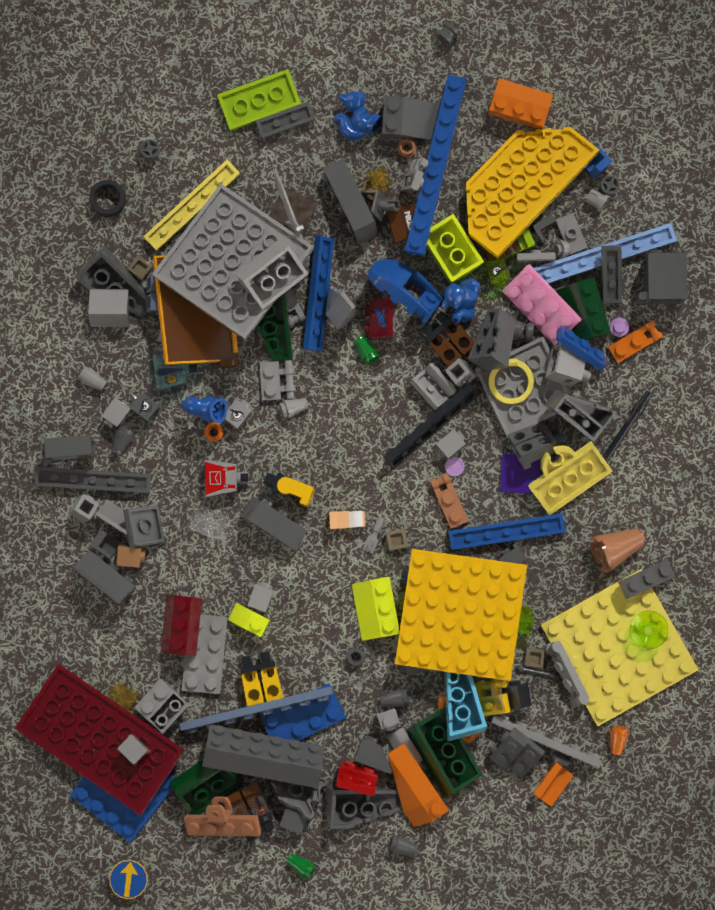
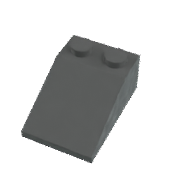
M385 96L382 138H408L411 140L432 141L441 104L406 97Z

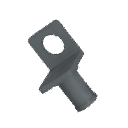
M379 190L360 191L367 201L373 202L371 214L378 221H382L384 211L399 210V208H395L400 207L398 199H387Z

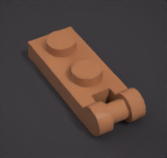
M448 473L442 474V477L437 479H430L450 529L468 522ZM446 484L448 489L440 491L439 486Z

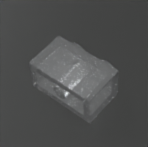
M203 505L200 508L195 506L186 528L223 543L232 523L228 520L229 516L220 512L218 515L210 513L212 509Z

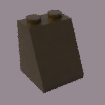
M284 187L296 221L300 226L303 225L304 230L301 231L304 239L316 212L318 202ZM279 195L269 216L288 229L285 222L289 221Z

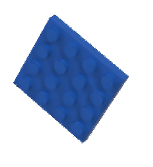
M171 774L168 775L142 815L130 809L86 777L80 780L70 793V796L131 843L173 787L170 781L175 777Z

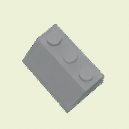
M280 238L237 271L235 275L263 310L307 276L308 273L291 247Z

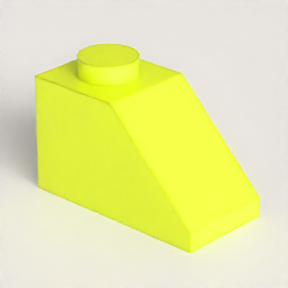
M238 603L235 604L228 618L232 623L259 637L263 636L271 621Z

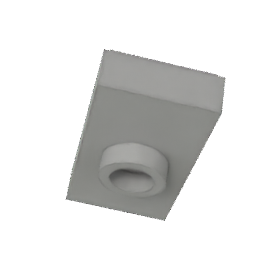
M573 213L556 219V224L563 241H567L569 244V255L588 248Z
M531 250L530 253H518L516 255L517 264L550 263L556 259L555 252L541 253V250Z

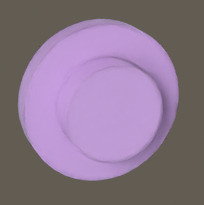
M616 318L610 324V331L616 337L626 335L629 330V324L623 318Z

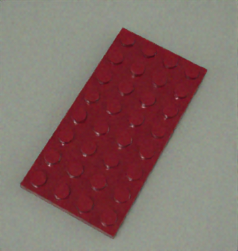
M60 664L56 666L15 727L23 735L139 815L144 813L185 751L175 742ZM130 734L135 735L150 750L136 764H132L117 749Z

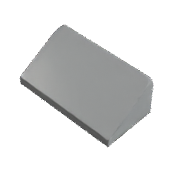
M403 727L386 736L393 749L404 743L417 763L423 761Z

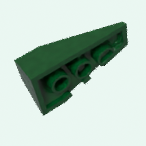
M286 291L276 299L256 326L274 362L293 361Z

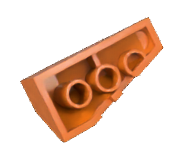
M404 743L387 753L403 812L413 827L433 822L449 811Z

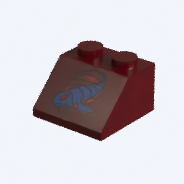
M391 297L371 299L370 305H366V316H370V324H366V335H370V340H393V302L390 300Z

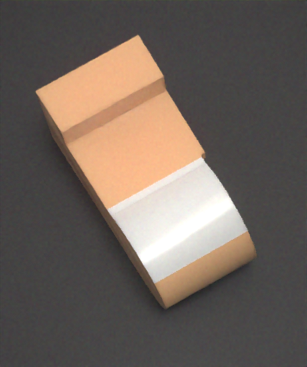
M365 511L329 512L330 530L366 527Z

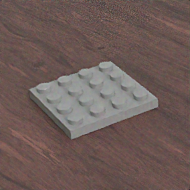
M544 337L510 352L509 359L517 358L524 362L531 369L534 376V387L527 399L518 404H505L498 401L492 395L489 388L491 370L483 371L479 367L474 369L507 438L510 433L537 425L542 420L545 421L558 415L545 405L556 389L571 394L567 385L545 378L551 351ZM518 366L502 368L495 376V387L503 397L517 398L527 389V375Z

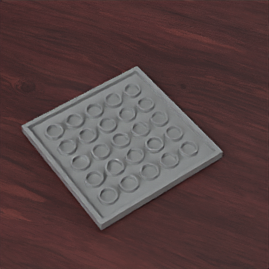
M220 184L152 273V276L246 341L276 300L262 310L243 287L235 273L280 238L291 247L302 265L314 250V246L223 184Z

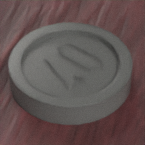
M554 752L552 755V759L558 764L569 766L571 760L565 754Z

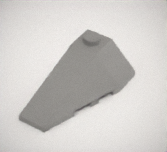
M331 285L328 288L327 320L325 321L331 329L336 328L339 331L356 317V306L342 290Z

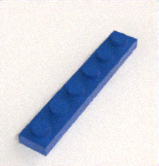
M322 235L315 236L303 349L322 352L326 306L334 239Z
M562 513L448 531L451 550L565 533Z

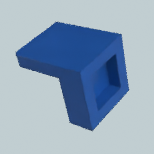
M598 145L595 146L599 149L598 155L584 168L593 180L613 162Z

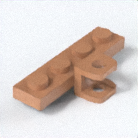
M214 797L212 805H208L206 808V815H186L184 817L188 835L259 836L261 828L258 815H231L233 810L228 797Z

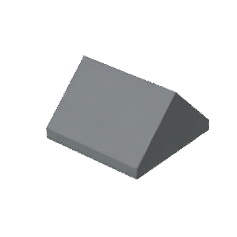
M90 289L88 315L91 327H129V290Z

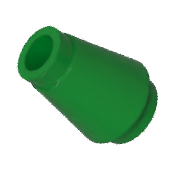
M364 335L354 341L362 361L367 365L379 359V351Z
M293 853L286 861V864L302 879L306 878L308 880L316 868L312 861Z

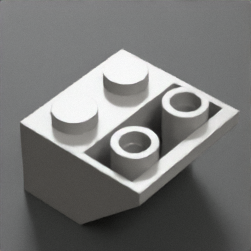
M160 679L134 708L163 734L189 704L166 681Z

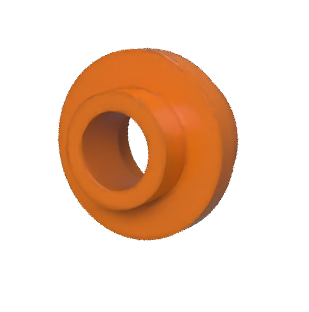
M210 423L205 427L204 435L211 442L219 441L223 436V428L218 423ZM216 429L218 433L212 436L210 431Z

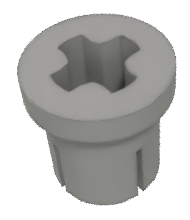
M592 188L585 202L597 208V211L601 213L610 196L607 194L603 195Z

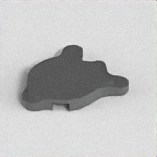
M320 777L318 788L271 780V786L283 806L300 812L307 821L313 819L314 811L311 803L319 804L321 802L320 791L328 784L326 778Z

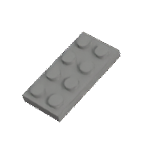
M200 616L196 656L185 655L182 691L221 693L228 617Z

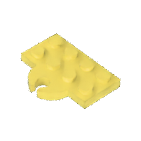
M592 441L576 452L564 445L553 447L555 453L560 455L557 461H551L549 453L546 452L541 460L543 475L528 486L549 515L613 472Z

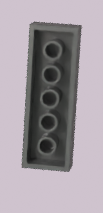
M210 725L202 766L318 788L322 773L324 746L242 731L240 729H231L219 725Z

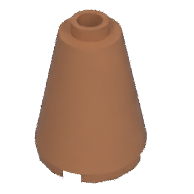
M635 528L591 537L590 540H593V542L590 543V548L596 563L600 561L603 566L600 569L607 573L643 547L646 539L644 533Z

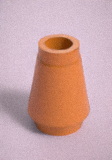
M618 725L612 726V730H610L611 754L622 755L629 735L627 732L628 728Z

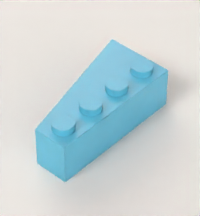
M445 672L447 740L452 741L485 732L487 724L472 676Z

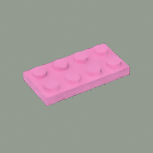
M530 264L502 290L554 346L558 343L556 341V330L560 326L572 330L582 320Z

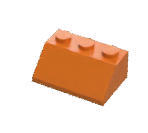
M499 78L488 114L535 129H543L553 94Z

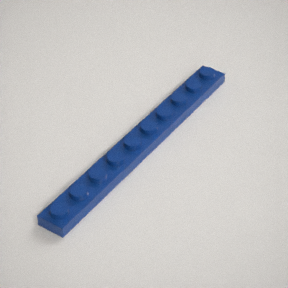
M448 75L427 159L428 165L423 175L424 182L419 191L405 248L406 253L425 256L467 78Z

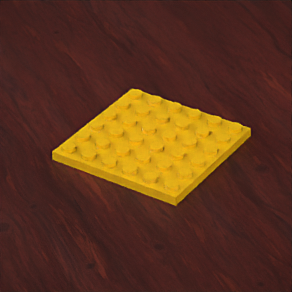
M412 549L395 664L511 681L528 565Z

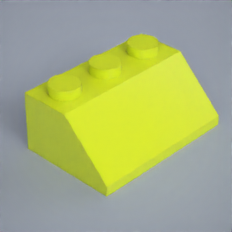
M454 214L431 227L427 249L450 285L464 278L484 263Z
M390 577L352 584L362 641L399 634L400 630Z

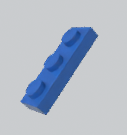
M560 326L556 330V341L599 371L606 367L605 355L601 350L593 348L586 340L577 337L570 329Z

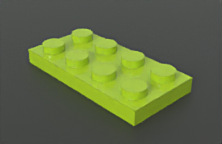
M288 69L217 95L230 131L301 104Z

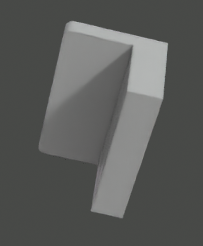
M107 499L95 515L127 535L123 509Z

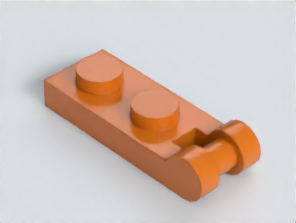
M654 320L607 347L617 364L663 337L662 333L656 329ZM649 330L652 337L647 339L644 332Z

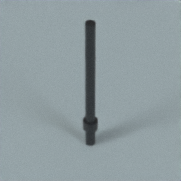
M646 390L639 402L635 403L632 413L602 456L607 463L639 414L642 415L646 409L645 405L653 395L651 392Z

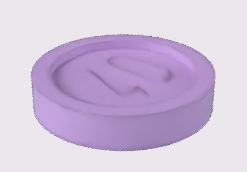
M452 457L447 460L445 470L451 476H459L464 471V463L460 458Z

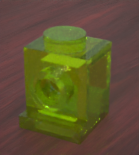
M522 605L519 633L532 635V631H529V627H533L535 616H532V607Z

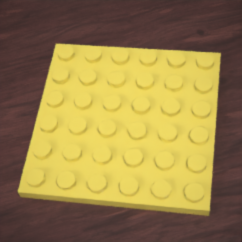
M640 569V570L634 572L633 574H631V575H629V576H627V577H630V576H632V575H634V574H636V573L642 571V569ZM618 582L541 624L550 643L555 641L562 643L589 696V702L585 705L597 726L698 671L696 664L653 588L626 599Z

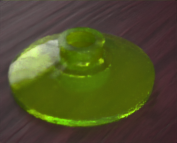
M655 611L638 613L630 623L631 639L637 646L643 649L658 648L665 642L668 636V624L665 618ZM647 626L652 629L649 634L645 632V627Z

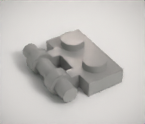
M418 158L411 161L408 172L405 173L401 184V192L410 193L418 191L422 187L424 178H422L424 172H422V169L427 167V159Z
M292 360L284 361V369H279V361L260 362L262 401L281 400V392H286L287 399H294L296 385L293 384L295 369L292 368ZM280 375H285V386H280Z

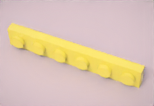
M226 160L143 237L158 251L199 213L220 184L226 187L229 186L240 175V172Z

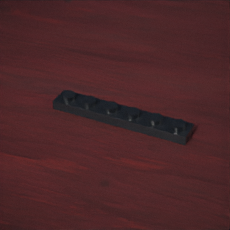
M471 383L460 388L454 397L448 399L439 410L434 411L409 436H405L395 448L390 449L383 458L391 469L396 468L478 397L479 394L476 388Z

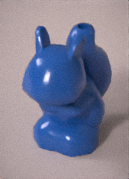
M352 91L348 94L339 95V99L344 103L346 109L353 112L351 120L343 113H338L334 116V122L340 123L339 129L342 136L348 140L356 141L363 138L366 134L373 135L380 127L383 118L378 114L370 115L369 111L364 108L365 93Z
M461 278L456 284L454 283L446 287L444 292L445 300L441 308L455 307L456 310L452 314L454 323L468 322L473 318L475 303L481 290L479 282L472 278Z
M190 396L181 402V407L187 414L200 416L204 421L222 423L226 419L228 404L223 398L206 396L200 400Z

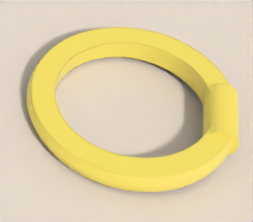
M516 358L509 359L508 367L518 366L522 368L528 378L527 389L521 396L511 399L499 394L495 387V376L500 369L491 370L489 375V388L492 395L498 401L505 404H518L529 397L534 387V376L531 369L524 362Z

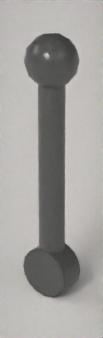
M523 665L517 666V671L520 673L524 671L552 678L557 676L556 674L524 668Z

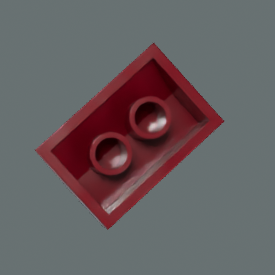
M166 595L160 652L196 656L202 598Z

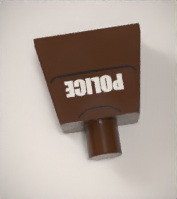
M416 205L395 207L399 208L398 211H386L395 246L408 240Z

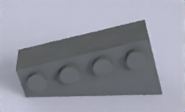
M344 159L324 167L325 175L322 176L326 186L330 185L332 189L330 191L331 197L334 202H338V211L342 218L345 217L347 221L345 223L349 233H353L357 244L359 245L378 236L375 220Z

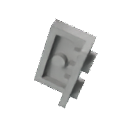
M430 363L410 381L434 410L439 408L456 392L453 384L444 377L440 369L433 363Z

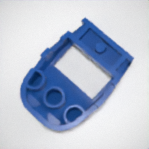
M392 259L379 260L368 270V277L376 288L381 292L389 293L392 296L390 298L395 304L400 302L406 306L407 309L405 311L411 315L415 313L422 319L424 324L443 300V297L424 276L399 261ZM406 282L410 285L413 282L420 288L419 293L422 295L419 300L403 288Z

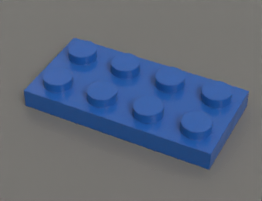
M328 683L318 689L331 687V685ZM333 691L334 695L329 696V700L318 702V699L310 701L311 704L299 707L298 703L291 705L292 709L281 711L280 708L274 709L272 714L261 715L260 718L269 736L299 741L345 719L346 716Z

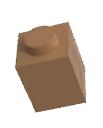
M119 544L116 566L140 568L141 563L145 562V551H142V546L130 548L129 545Z

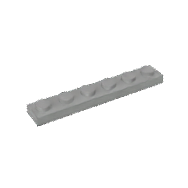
M498 714V717L493 715L491 723L510 731L515 727L529 739L600 768L602 761L598 759L599 755L588 751L587 754L580 752L581 747L571 743L568 747L562 744V739L555 736L549 739L544 736L545 732L536 728L534 731L526 729L528 725L519 721L516 724L509 722L510 717L503 714Z

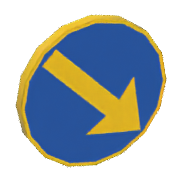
M123 860L111 870L109 876L110 887L117 896L124 899H134L146 889L148 883L147 872L139 862Z

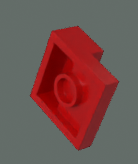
M341 761L336 778V787L374 796L378 771L367 765L361 767L352 761Z

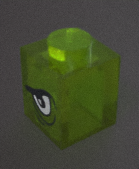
M504 258L486 262L485 269L490 286H495L496 289L507 286L506 283L510 281Z

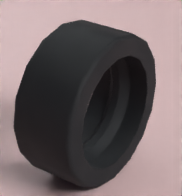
M113 180L97 182L89 194L92 208L96 213L104 217L118 215L126 204V194L122 186ZM104 188L116 190L119 195L118 204L112 209L101 208L97 203V195L100 190Z

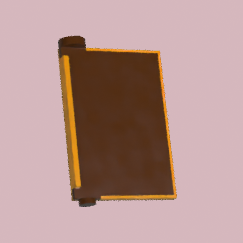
M153 256L154 271L165 256ZM155 278L165 365L219 362V368L221 369L237 367L238 345L236 334Z

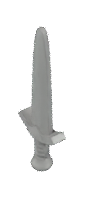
M274 171L276 184L289 219L285 224L290 231L303 239L301 231L304 230V227L297 223L277 171Z

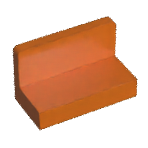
M554 762L533 791V794L552 806L572 779L573 774L557 762Z

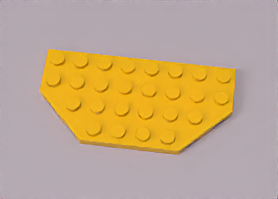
M563 127V129L558 130L548 128L525 132V130L516 131L466 182L469 236L498 259L598 155L599 149L571 127Z

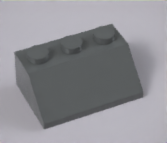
M89 550L73 568L117 604L122 605L136 588L133 584L135 580L127 574L122 576L118 572L120 568L112 562L107 564L103 560L105 556L97 550L95 552Z

